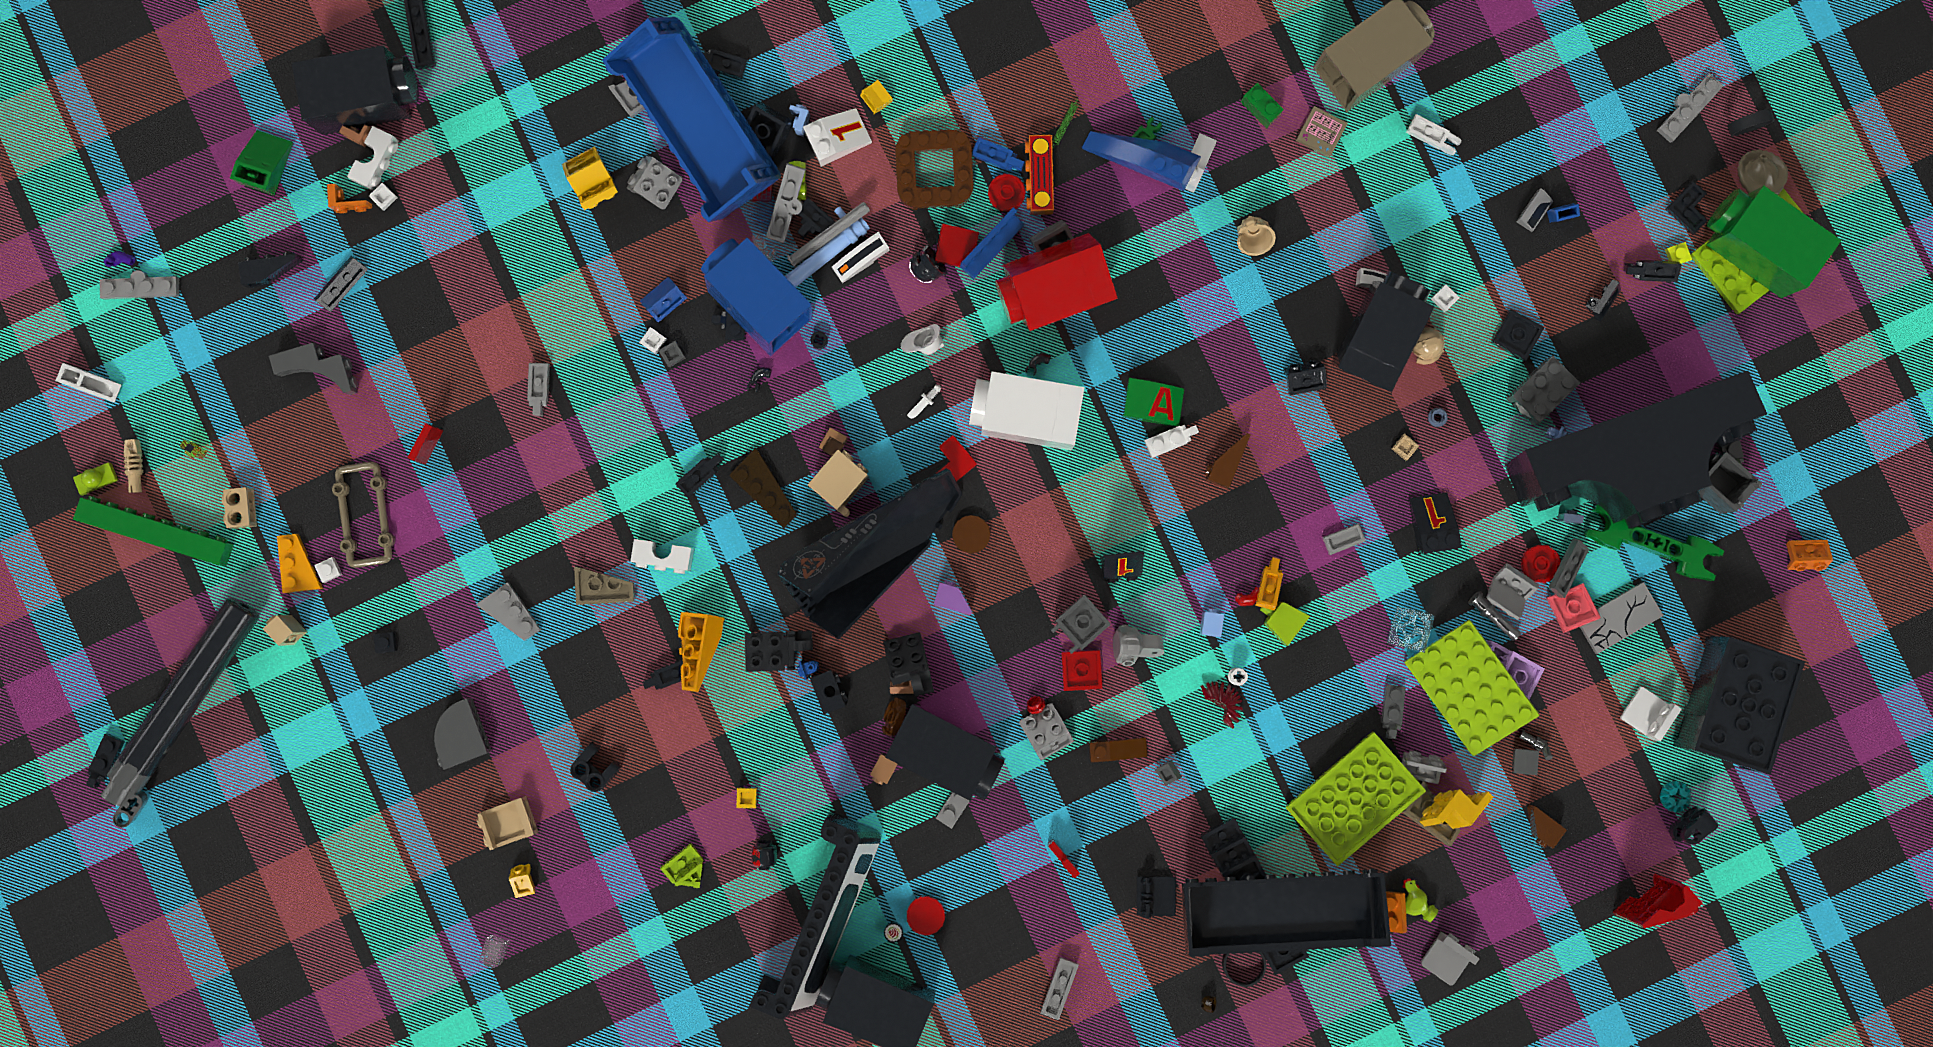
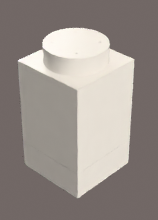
M991 372L990 381L976 380L969 425L981 426V435L1072 450L1076 441L1084 387Z

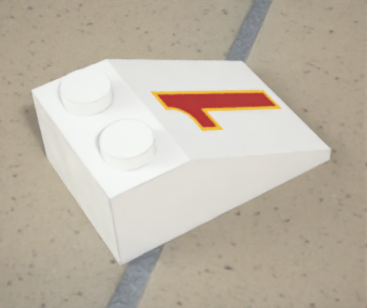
M856 108L821 118L803 127L820 166H824L872 143Z

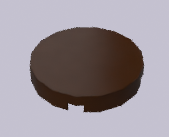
M965 516L958 520L953 527V541L957 548L965 553H978L989 543V526L978 516Z
M896 697L894 701L892 700L889 703L883 716L885 726L882 725V731L885 735L891 737L899 731L906 712V703L900 698Z

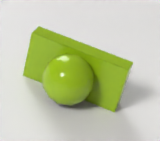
M109 462L94 469H87L82 474L73 477L80 495L88 494L118 481L113 465Z

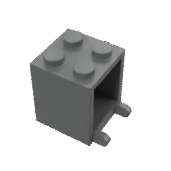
M1727 452L1715 453L1710 455L1709 476L1712 485L1699 491V494L1719 514L1737 512L1738 509L1743 508L1744 502L1752 493L1762 486V483Z
M1082 595L1053 620L1057 625L1051 631L1054 633L1060 628L1075 645L1069 650L1072 654L1077 649L1083 650L1111 624L1086 595Z

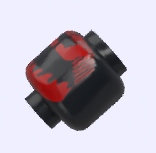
M770 840L757 841V844L752 847V863L759 870H769L777 862V847Z

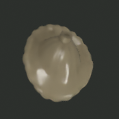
M1761 149L1752 150L1743 155L1738 162L1737 170L1740 183L1748 193L1766 186L1779 195L1787 182V166L1772 152Z

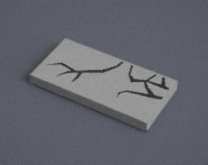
M1641 582L1596 608L1601 618L1581 626L1580 629L1595 654H1598L1664 615L1645 583Z

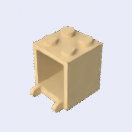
M837 450L809 482L808 486L843 516L848 517L850 511L845 506L869 479L867 475L869 471L860 463L855 465L852 462L854 460L853 457L845 450L842 453Z

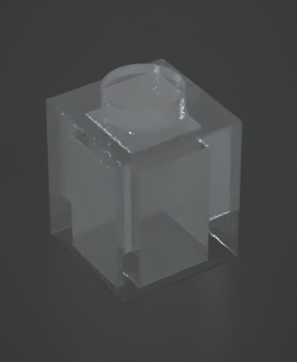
M490 935L486 938L479 961L484 962V965L487 967H498L504 960L510 941Z

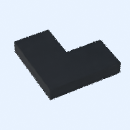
M1692 181L1665 210L1694 235L1708 221L1695 208L1707 193Z

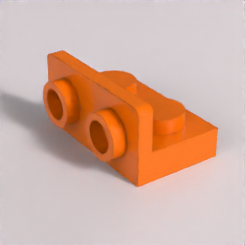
M1791 540L1786 544L1791 560L1787 565L1788 570L1804 571L1806 569H1815L1816 571L1826 569L1833 561L1828 540Z
M1386 891L1390 932L1406 933L1405 893Z

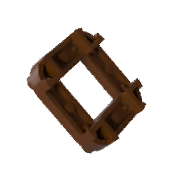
M958 130L908 132L899 137L895 148L897 191L899 199L905 206L912 210L954 206L959 208L970 200L973 195L972 151L970 140L964 132ZM952 150L954 186L916 188L915 152Z

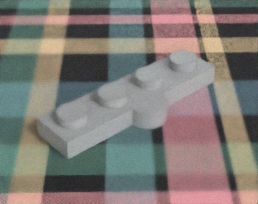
M1710 73L1706 75L1689 95L1683 93L1675 98L1674 105L1677 109L1674 110L1657 131L1670 143L1673 142L1719 92L1723 85Z
M787 163L767 231V238L782 243L785 242L793 214H799L803 208L802 201L798 199L806 169Z
M137 270L131 274L130 278L100 279L101 299L179 297V277L176 276L148 277L145 272Z

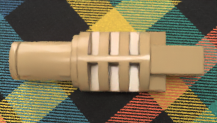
M136 439L125 440L124 468H126L125 474L128 476V492H142L141 475H143V459H141L140 441Z

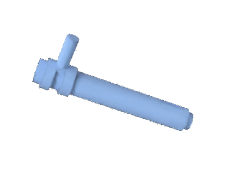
M841 207L835 209V213L840 219L846 215ZM861 217L785 277L794 287H797L847 246L857 242L861 235H866L870 229Z

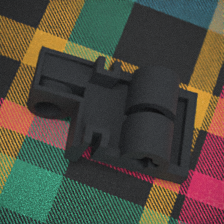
M812 631L786 632V637H784V632L744 633L745 671L785 670V665H787V670H795V651L813 650Z
M918 632L883 641L892 685L911 681L915 696L934 692L921 633Z

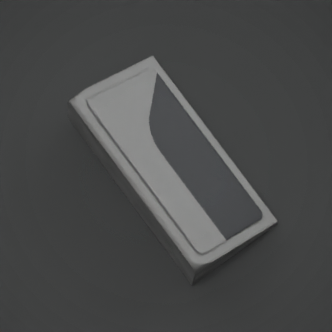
M1540 188L1536 191L1516 222L1533 232L1552 204V198Z

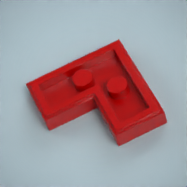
M954 435L938 446L950 461L938 472L946 468L949 469L956 482L977 465Z
M1053 839L1049 841L1048 847L1057 856L1072 877L1076 878L1080 874L1077 866Z

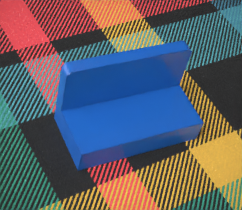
M667 277L642 298L640 302L653 318L659 322L686 300L687 297L670 277Z

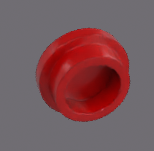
M1034 696L1027 701V710L1031 714H1038L1043 711L1046 703L1039 696Z

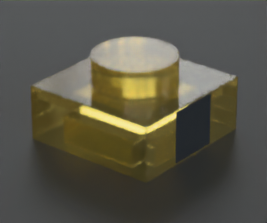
M183 440L180 444V447L185 450L184 453L191 458H204L207 454V451L192 441Z

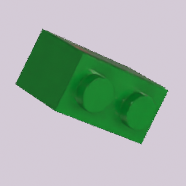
M1258 83L1241 100V103L1266 129L1284 111Z

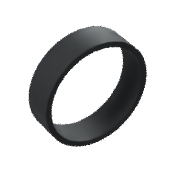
M1766 109L1739 118L1727 126L1730 135L1733 137L1764 127L1774 122L1775 119L1772 110Z
M1259 952L1262 957L1260 974L1249 982H1238L1228 975L1226 960L1229 954H1224L1222 967L1225 975L1232 983L1241 987H1250L1257 984L1266 972L1267 964L1264 954Z

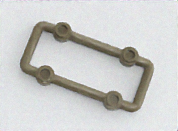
M366 462L339 467L335 472L336 483L333 484L332 492L338 496L344 538L340 543V549L346 553L348 565L358 568L389 562L392 558V546L395 543V537L389 533L384 490L387 488L388 483L386 478L382 477L380 466L376 462ZM373 469L374 477L370 480V486L376 491L381 526L378 544L384 548V556L355 560L354 552L357 550L358 545L351 537L346 501L350 487L344 482L343 474Z

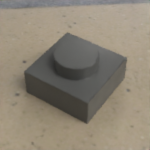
M676 341L659 350L669 368L685 359Z
M1172 760L1155 769L1165 786L1182 777Z

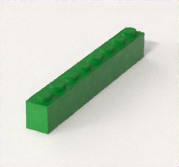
M94 496L79 499L73 520L215 565L227 566L234 545L227 542V538L221 536L213 538L209 536L210 533L202 530L194 532L191 531L192 527L182 524L178 527L173 525V521L163 518L159 521L155 519L154 515L148 513L140 515L137 514V510L128 507L121 509L118 508L119 504L107 501L105 504L100 502V498Z

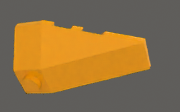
M681 612L678 637L681 638L682 648H679V654L683 658V664L680 667L682 690L699 692L722 636L723 617Z

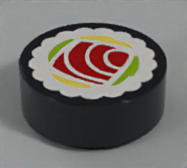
M890 922L884 929V937L892 943L900 941L903 936L902 926L897 922Z

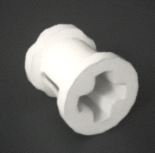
M1233 668L1228 673V680L1234 685H1243L1248 679L1247 673L1241 668ZM1237 671L1240 675H1242V678H1239L1238 682L1237 679H1234L1233 677L1234 675H1237Z

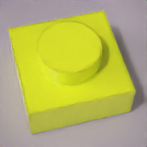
M1686 242L1665 249L1669 261L1683 264L1692 260Z

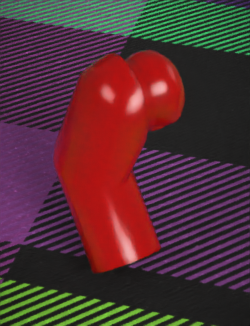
M1256 586L1250 594L1246 595L1238 593L1235 596V601L1240 606L1254 605L1257 601L1259 588Z

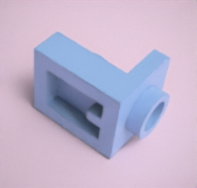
M790 105L791 114L798 116L795 117L793 122L796 135L804 137L805 131L803 127L808 125L810 118L809 110L803 105Z

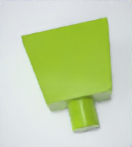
M1279 602L1275 610L1260 608L1268 616L1264 621V625L1285 646L1291 643L1310 617L1284 602Z

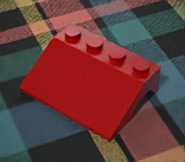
M1655 873L1653 875L1654 886L1640 898L1629 897L1613 913L1640 927L1648 928L1692 916L1698 912L1699 907L1703 903L1687 885Z

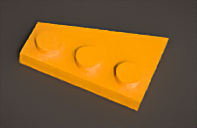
M299 534L277 536L282 593L323 589L315 574L316 571L307 557V551Z

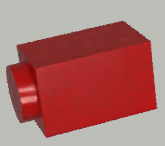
M1089 233L1003 264L1006 277L995 280L1002 306L1010 324L1023 321L1029 331L1118 299L1101 244Z

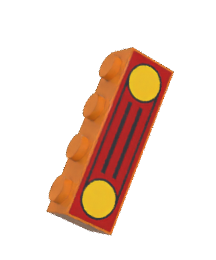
M1029 135L1028 141H1025V153H1029V160H1025V170L1029 172V179H1026V191H1030V198H1026V208L1030 209V215H1052L1054 212L1052 135Z

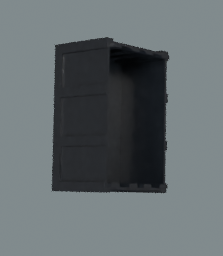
M1706 636L1704 642L1706 646L1699 668L1696 669L1694 675L1696 677L1688 704L1684 707L1683 713L1685 714L1678 737L1674 740L1673 746L1696 751L1738 765L1739 768L1771 775L1805 661L1732 637Z

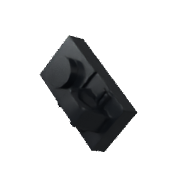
M1612 279L1610 284L1604 287L1601 299L1591 297L1587 302L1586 309L1594 314L1596 320L1602 321L1621 292L1620 282Z

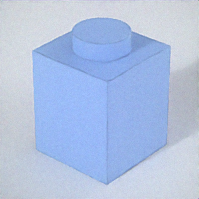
M1208 608V612H1202L1201 635L1221 637L1224 614H1219L1220 610Z

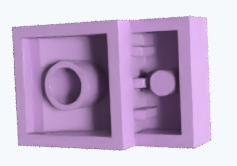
M1487 640L1486 642L1528 699H1530L1545 668L1514 651H1510L1493 641Z

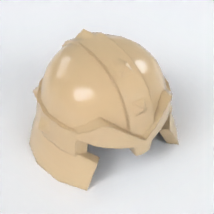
M1249 216L1242 220L1241 225L1237 227V245L1244 254L1252 256L1264 254L1275 243V232L1270 228L1268 222L1261 218Z
M1424 327L1412 351L1418 357L1416 363L1423 365L1432 364L1444 352L1445 337L1436 328Z

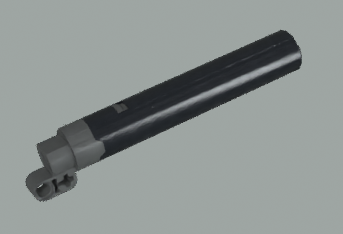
M227 598L139 726L138 731L132 736L108 771L107 776L111 781L100 796L106 801L120 806L113 816V823L117 827H127L138 817L148 801V796L142 789L259 620V613L251 606L235 598ZM134 798H137L138 804H136L133 807H130L135 802ZM121 813L128 815L129 820H123Z

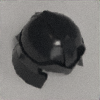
M929 245L923 248L924 253L922 255L918 251L910 259L909 270L920 282L930 283L948 274L945 264L935 262L936 252Z

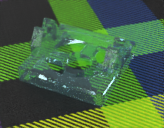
M1397 606L1387 643L1425 653L1435 616ZM1410 615L1409 621L1400 624L1404 617ZM1417 617L1423 621L1424 629L1418 628L1415 624ZM1408 624L1414 625V632L1412 634L1405 632V627ZM1398 629L1402 630V633L1405 635L1403 642L1398 636ZM1415 634L1422 635L1419 641L1409 644L1412 636Z

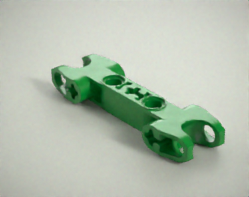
M1594 505L1592 511L1604 517L1606 522L1603 531L1585 530L1584 535L1594 540L1601 546L1613 550H1620L1623 542L1678 562L1675 572L1680 575L1707 581L1715 580L1716 575L1705 569L1703 559L1707 554L1718 557L1723 556L1724 550L1708 540L1688 535L1686 542L1683 543L1639 526L1628 529L1625 520L1613 524L1612 520L1610 522L1606 516L1608 513L1601 506ZM1634 531L1638 534L1637 541L1632 536ZM1670 545L1675 548L1674 554H1671L1669 551Z

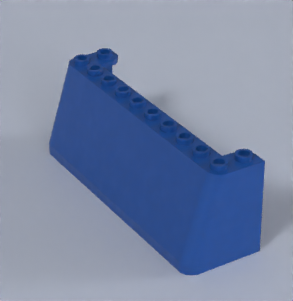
M657 17L646 19L602 59L606 70L610 74L624 76L627 85L636 94L638 102L643 105L648 113V117L655 123L659 134L668 143L670 151L675 154L680 166L689 175L691 183L696 186L701 198L706 202L701 206V215L708 222L725 218L781 178L780 171L684 24L678 18Z

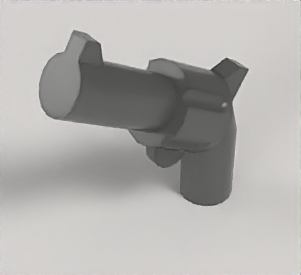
M1523 729L1521 730L1519 738L1532 744V747L1538 751L1542 750L1546 760L1553 758L1547 745L1548 741L1538 736L1534 737Z

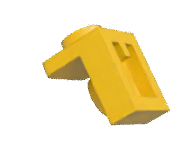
M530 864L517 865L511 869L509 881L516 898L535 894L536 889L530 875Z

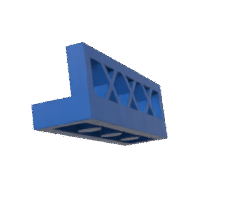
M1014 207L962 261L960 268L973 280L1024 227L1025 224L1015 216L1017 210Z

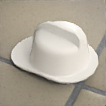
M937 324L910 332L901 342V349L904 352L920 351L925 355L933 354L944 346V341L940 336V327Z

